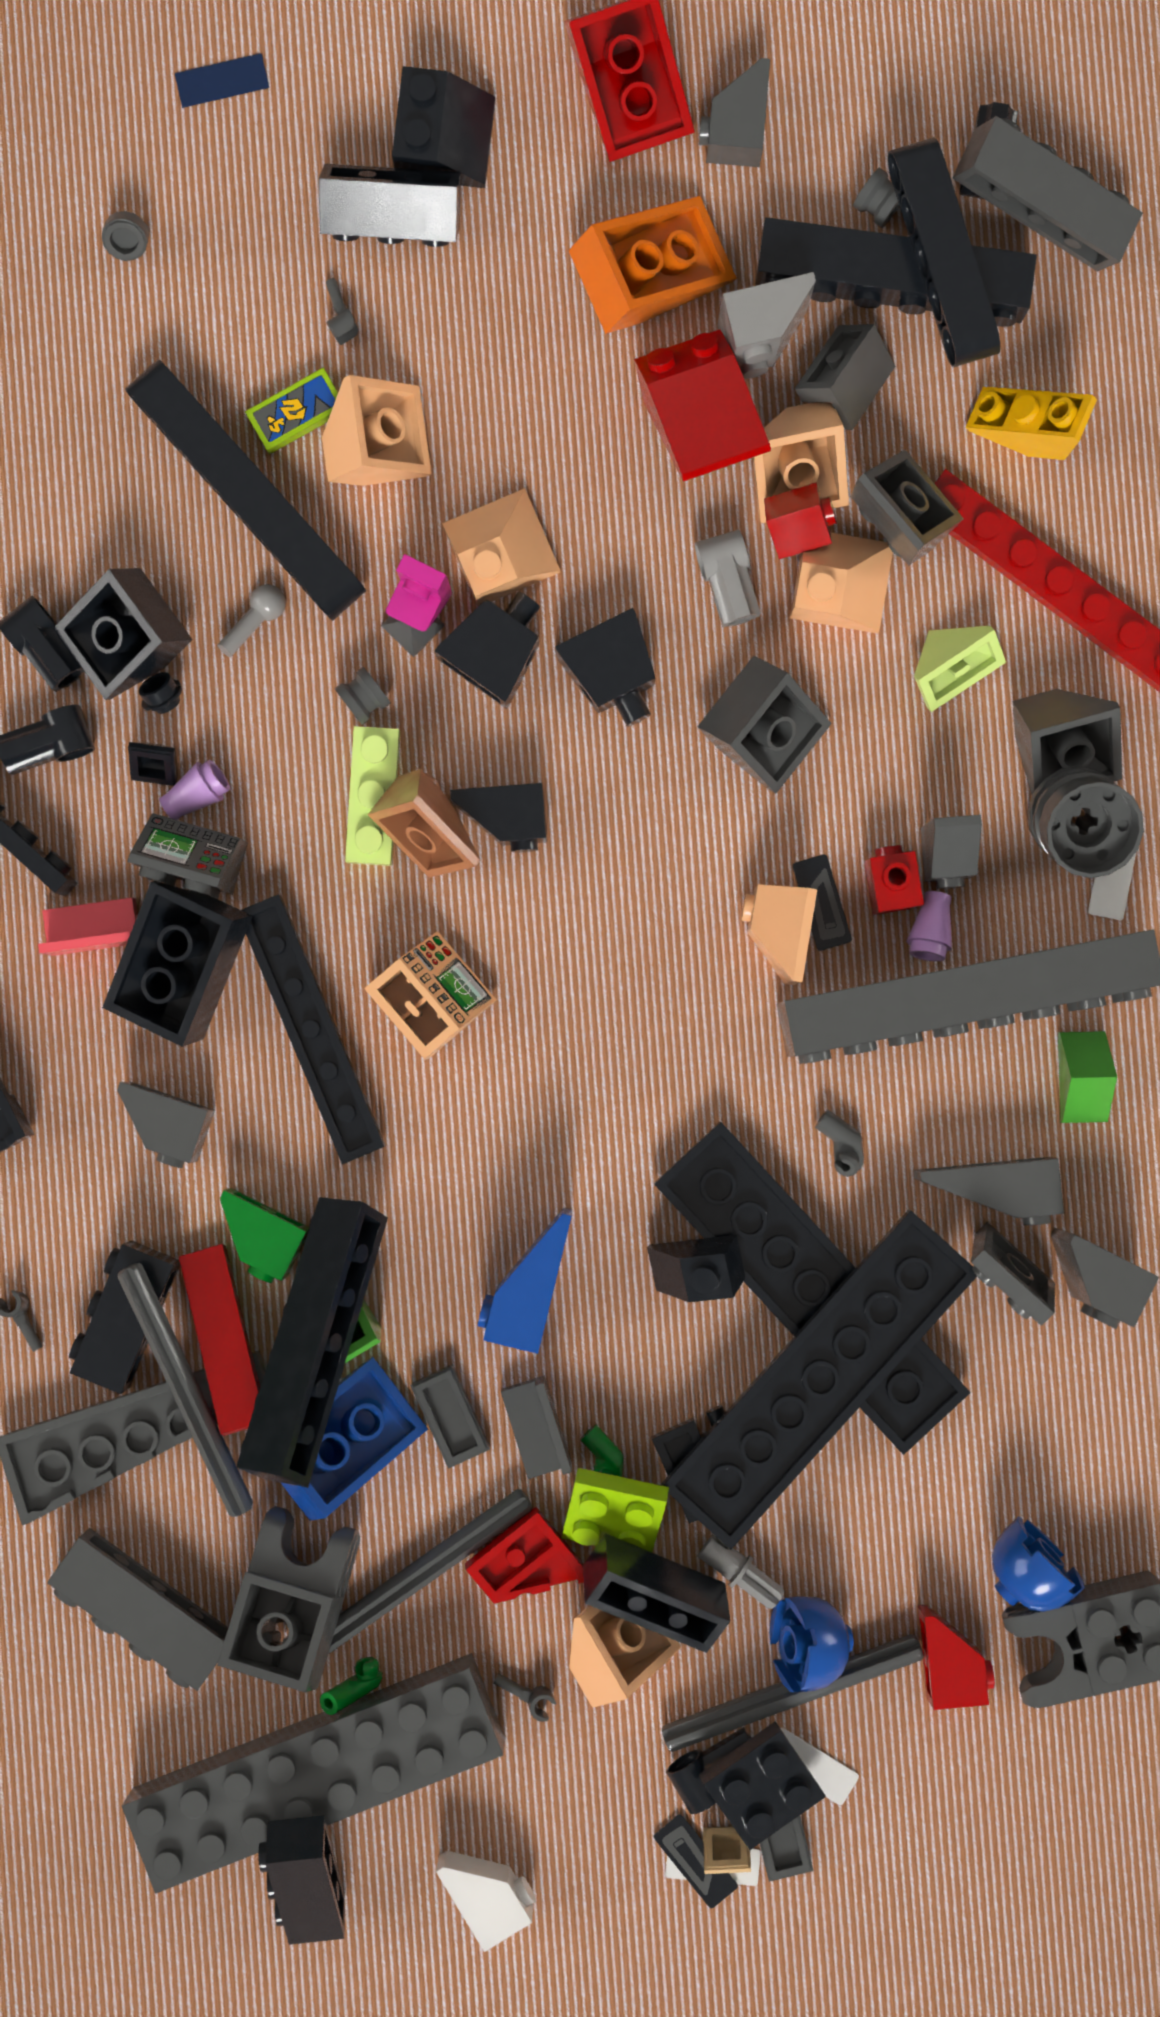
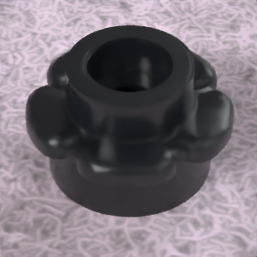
M168 672L157 673L149 677L138 690L139 695L143 699L141 704L143 709L146 711H156L159 714L167 713L174 709L180 702L179 696L182 693L180 682L173 679Z

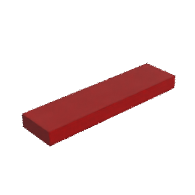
M219 1244L179 1256V1261L220 1435L225 1436L248 1429L255 1407V1400L260 1391V1384L227 1248L225 1245Z

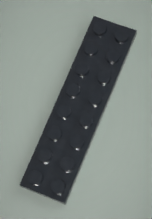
M719 1122L654 1182V1185L703 1238L737 1235L745 1273L744 1283L793 1336L855 1269V1266L722 1122ZM920 1339L860 1408L904 1455L971 1392L927 1344Z
M908 1209L666 1477L661 1485L669 1487L668 1493L731 1550L974 1281L977 1276L972 1269L973 1266L914 1212Z

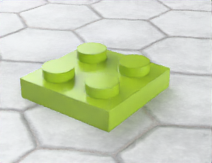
M578 1468L561 1538L575 1541L585 1546H597L606 1533L652 1552L667 1504L669 1487Z

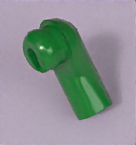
M597 1424L593 1425L580 1438V1441L595 1456L594 1471L622 1477L623 1453Z
M374 1657L359 1659L354 1666L355 1675L324 1692L320 1697V1705L323 1711L329 1715H334L379 1687L383 1672L379 1671L377 1659Z

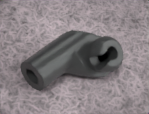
M827 1109L818 1120L815 1128L833 1140L834 1167L836 1171L842 1176H853L862 1168L864 1163L861 1133Z

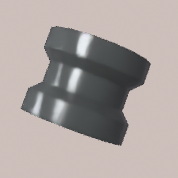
M879 167L859 192L853 207L860 212L868 211L873 215L874 223L881 228L891 220L900 206L893 184L888 179V173Z
M364 667L356 672L355 679L350 683H341L334 688L361 725L369 720L370 713L375 709H384L391 704Z

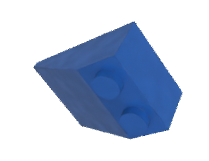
M563 1208L498 1284L494 1296L486 1294L477 1325L478 1327L486 1328L483 1341L536 1354L539 1353L572 1217L571 1209Z
M374 1357L368 1359L339 1382L309 1487L281 1483L309 1521L324 1519L428 1430Z

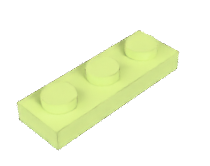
M354 726L346 863L392 866L394 841L367 814L398 777L401 732L399 729Z

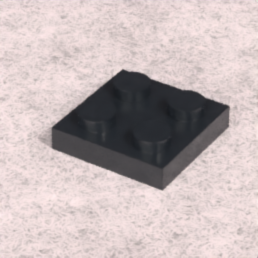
M776 1721L699 1774L703 1785L749 1850L826 1797L822 1788Z

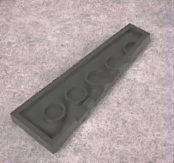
M258 1350L252 1352L261 1388L266 1370ZM205 1368L195 1371L193 1375L216 1424H218ZM164 1381L0 1435V1458L21 1524L25 1525L69 1503L82 1494L109 1482L122 1473L149 1461L162 1452L192 1438V1435L167 1382Z

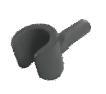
M331 278L326 281V286L337 315L326 323L337 342L343 345L358 334V328L351 312L343 302L337 280Z
M11 1290L16 1298L17 1306L15 1310L10 1312L7 1303L0 1298V1315L13 1318L34 1352L43 1347L26 1314L29 1309V1299L24 1293Z
M499 1673L493 1683L528 1703L530 1713L537 1721L545 1722L549 1720V1716L544 1710L535 1707L538 1701L546 1699L555 1705L557 1704L552 1691L545 1686H537L530 1689Z

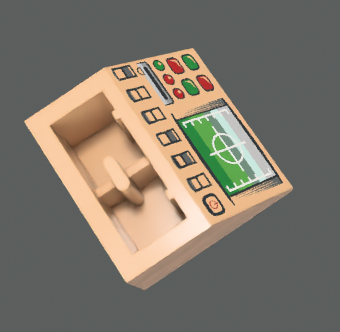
M438 931L400 957L364 988L424 1059L432 1057L497 1001Z

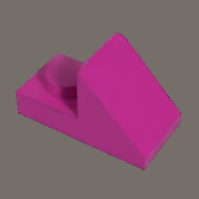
M404 554L396 569L400 581L386 608V613L419 631L425 632L449 601L452 590L446 574Z

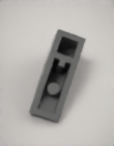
M1040 1157L914 1170V1179L1007 1215L1023 1218V1225L1051 1223L1050 1215L1064 1214L1058 1158Z

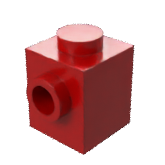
M817 482L764 498L766 523L779 560L832 544L830 525L837 524V519L831 498L826 497L822 499Z
M902 845L875 849V857L869 858L864 862L872 915L916 909L923 906L924 901L916 852H903Z

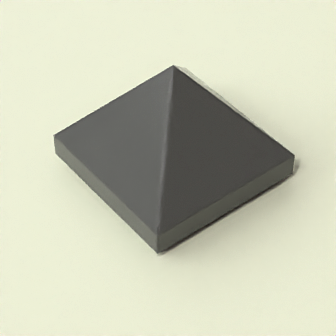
M391 616L381 625L413 657L445 626L437 617L429 629L422 632Z

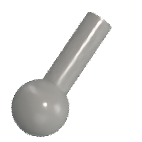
M270 584L257 587L250 596V609L217 644L220 651L226 656L232 657L264 620L272 621L279 618L286 607V599L283 592L278 587Z

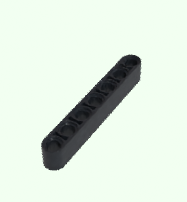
M157 359L125 388L127 394L332 621L366 592V589L356 576L161 360Z

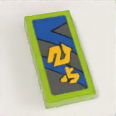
M323 367L248 409L245 413L270 455L327 423L338 392Z

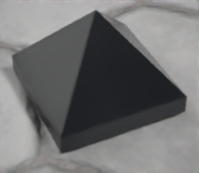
M129 742L128 753L131 780L174 786L177 783L175 748L162 744Z

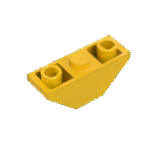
M983 386L965 428L976 435L1028 457L1065 460L1079 443L1097 399L1090 394Z

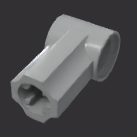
M740 530L695 542L694 546L699 568L705 582L709 581L722 627L740 625L759 617L761 612L747 570L750 569L749 557Z

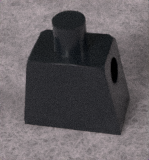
M522 592L516 594L505 611L491 601L485 600L438 645L434 651L437 660L507 709L539 647V637L528 629L527 626L539 611L540 606Z
M633 608L555 646L558 661L597 713H601L616 705L627 727L637 724L651 715L641 692L654 686L656 678L637 615Z

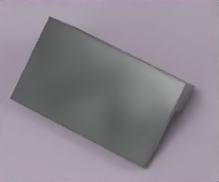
M875 324L838 325L795 387L802 402H831L834 409L837 410L845 430L854 429L895 368V364Z
M545 1375L501 1389L502 1398L528 1479L561 1469L563 1475L571 1473L572 1460Z

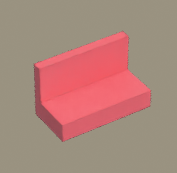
M131 897L42 910L46 943L38 944L39 953L56 956L126 946L138 916L136 899Z

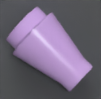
M207 760L203 764L196 762L168 793L159 798V801L166 814L170 818L177 820L183 815L222 801L224 799L223 794L230 790V785L223 772L212 760Z
M927 891L924 893V905L920 907L906 941L910 945L909 954L911 956L927 961H944L947 951L952 950L950 916L952 897L938 891Z

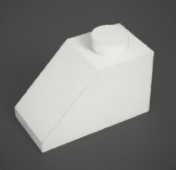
M445 1851L439 1855L436 1873L484 1952L532 1923L533 1903L536 1902L534 1893L527 1880L523 1876L517 1879L510 1866L451 1851Z

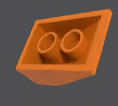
M701 196L592 224L568 250L605 334L641 324L733 283L737 279Z

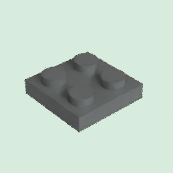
M986 1222L974 1235L971 1263L974 1265L972 1268L974 1273L987 1286L993 1288L996 1285L1009 1296L1007 1298L1009 1305L1021 1317L1028 1319L1031 1316L1042 1326L1055 1312V1282L991 1224Z

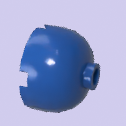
M1018 1516L996 1540L992 1552V1567L999 1581L995 1584V1588L1010 1605L1015 1606L1020 1602L1030 1610L1041 1612L1059 1609L1075 1598L1085 1587L1081 1576L1074 1566L1068 1572L1063 1568L1065 1565L1061 1559L1064 1556L1062 1551L1030 1521L1027 1520L1023 1523L1022 1518Z
M794 1596L780 1600L773 1608L771 1614L769 1635L770 1644H776L779 1641L781 1659L773 1660L782 1684L790 1692H809L828 1687L842 1675L849 1659V1653L853 1650L854 1639L851 1628L845 1624L836 1608L821 1598Z

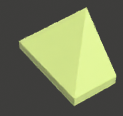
M977 626L928 631L914 674L927 709L933 712L1006 663L995 630L991 626Z

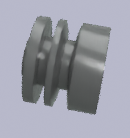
M1082 766L1063 768L1046 777L1033 792L1027 810L1029 831L1037 845L1071 874L1087 878L1110 875L1125 866L1137 852L1144 832L1142 811L1134 797L1098 770ZM1081 809L1085 811L1084 816H1080ZM1078 816V817L1076 818V822H1075V824H1074V823L1071 821V819H1072V817Z

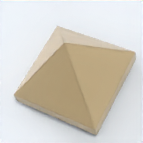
M733 1826L703 1828L705 1874L751 1872L750 1850Z

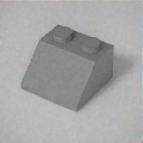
M814 272L723 293L717 327L718 330L721 329L730 345L745 379L761 376L769 371V367L775 365L807 312L816 282Z

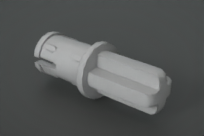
M714 1534L710 1536L697 1555L700 1560H703L729 1580L728 1585L731 1588L737 1584L767 1608L773 1609L783 1597L785 1592L783 1587L751 1564L753 1561L752 1556L749 1555L746 1558L734 1548L730 1550Z

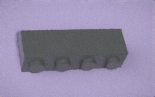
M997 116L974 129L952 177L966 188L1095 271H1100L1121 262L1143 212L1129 204L1130 201L1125 195L1106 189L1094 181V177L1089 171L1071 166L1058 157L1054 148L1044 143L1035 142L1021 133L1020 127L1015 122Z
M88 1528L77 1539L47 1582V1584L55 1589L54 1594L60 1601L68 1606L77 1607L78 1605L92 1615L91 1620L99 1629L109 1634L116 1632L129 1642L128 1646L134 1654L146 1661L153 1659L167 1669V1676L181 1687L188 1688L191 1686L198 1691L218 1663L228 1627L91 1528Z

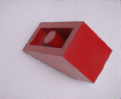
M918 1605L926 1697L933 1710L989 1705L988 1689L995 1688L994 1671L991 1661L985 1660L976 1645L928 1605Z

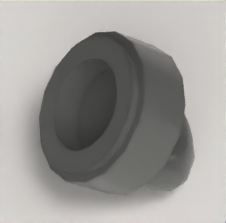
M127 211L115 212L105 221L101 237L103 246L116 259L123 261L135 260L141 257L146 250L149 227L134 213Z

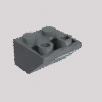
M152 813L132 848L127 862L140 867L138 875L148 878V880L175 886L176 879L185 881L184 889L218 899L220 891L233 895L248 843L235 836Z

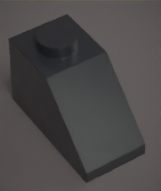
M542 783L450 790L453 804L500 845H510L511 852L537 851L538 843H547Z
M737 1235L651 1244L647 1247L656 1291L686 1302L734 1298L745 1280Z

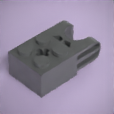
M274 1506L266 1513L261 1525L248 1572H245L217 1666L306 1693L319 1687L359 1549L360 1535L358 1530L343 1527L332 1534L322 1557L314 1564H305L293 1552L291 1539L294 1528L293 1516L289 1510ZM286 1622L289 1628L288 1638H283V1642L280 1641L281 1633L275 1630L276 1623Z
M1147 1570L1084 1585L1085 1588L1075 1598L1059 1609L1045 1612L1034 1611L1021 1603L1007 1607L1002 1613L1004 1627L1007 1631L1018 1638L1042 1636L1050 1638L1054 1642L1055 1651L1052 1660L1047 1666L1022 1678L1019 1687L1022 1702L1033 1708H1043L1160 1681V1580ZM1123 1626H1127V1633L1123 1637L1117 1639L1115 1636L1121 1635L1119 1629Z

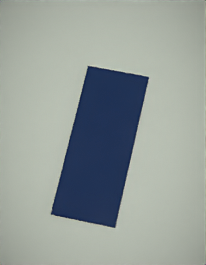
M261 53L174 73L182 108L269 88Z

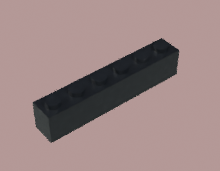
M765 217L755 286L814 272L816 282L811 295V299L814 301L832 302L836 298L854 301L856 306L862 308H877L880 305L898 307L899 311L913 315L932 311L909 237ZM972 246L997 326L1008 327L1013 326L1015 323L1021 324L1030 309L1037 254Z
M323 1197L318 1199L314 1215L310 1221V1228L301 1258L297 1263L296 1274L289 1297L283 1309V1316L277 1336L269 1354V1362L261 1388L255 1400V1407L249 1427L241 1445V1453L236 1468L262 1479L309 1487L388 1217L364 1202Z

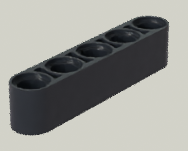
M933 137L890 150L888 152V168L950 365L954 368L999 354L1000 336L939 142Z

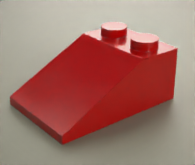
M622 0L564 21L576 64L609 162L695 133L659 0Z
M721 329L710 333L698 334L693 339L667 348L655 349L647 355L634 359L644 404L683 482L771 451L769 440L736 357Z

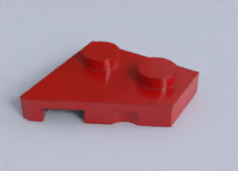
M537 1506L465 1563V1570L494 1604L516 1599L523 1593L534 1595L551 1591L550 1586L577 1580L578 1584L584 1583V1563L566 1541L561 1538V1535Z

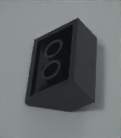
M156 881L150 882L102 1008L181 1047L203 1040L253 916L208 895Z

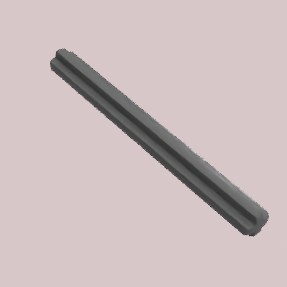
M140 1263L131 1264L119 1271L118 1280L228 1514L231 1517L240 1516L252 1508L253 1501L236 1468V1464L222 1435H220V1430L143 1265Z
M521 1489L515 1490L340 1613L328 1654L531 1512L532 1504L527 1495Z
M914 1634L893 1640L850 1656L842 1675L828 1687L809 1692H790L780 1682L668 1723L662 1727L665 1744L669 1751L672 1752L921 1661L923 1659V1650L918 1638Z

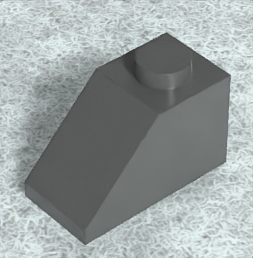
M759 59L712 99L710 117L701 116L699 145L707 146L706 163L760 167L764 142L770 59Z
M981 815L934 818L920 828L924 882L937 881V889L965 887L964 879H970L977 875L982 827Z
M130 1081L120 1082L117 1091L145 1148L158 1153L156 1160L177 1168H183L184 1162H198L215 1110Z

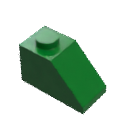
M233 1188L223 1190L220 1196L221 1205L239 1259L250 1265L247 1272L268 1283H272L274 1278L280 1281L287 1278L306 1241L310 1227Z

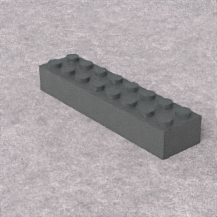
M1152 929L783 1001L776 1005L786 1056H798L799 1064H807L832 1059L831 1049L843 1047L844 1055L877 1050V1040L888 1039L889 1047L923 1041L922 1032L929 1030L933 1031L934 1038L969 1032L967 1023L977 1021L978 1029L1015 1023L1013 1014L1021 1012L1023 1020L1039 1019L1061 1014L1059 1005L1067 1004L1068 1012L1106 1006L1105 996L1111 995L1113 1003L1152 997L1151 987L1160 986V956L1155 931Z
M471 1653L365 1695L334 1715L322 1712L133 1787L122 1804V1809L156 1894L257 1854L259 1843L266 1842L268 1821L324 1815L326 1824L330 1825L503 1756L505 1736Z

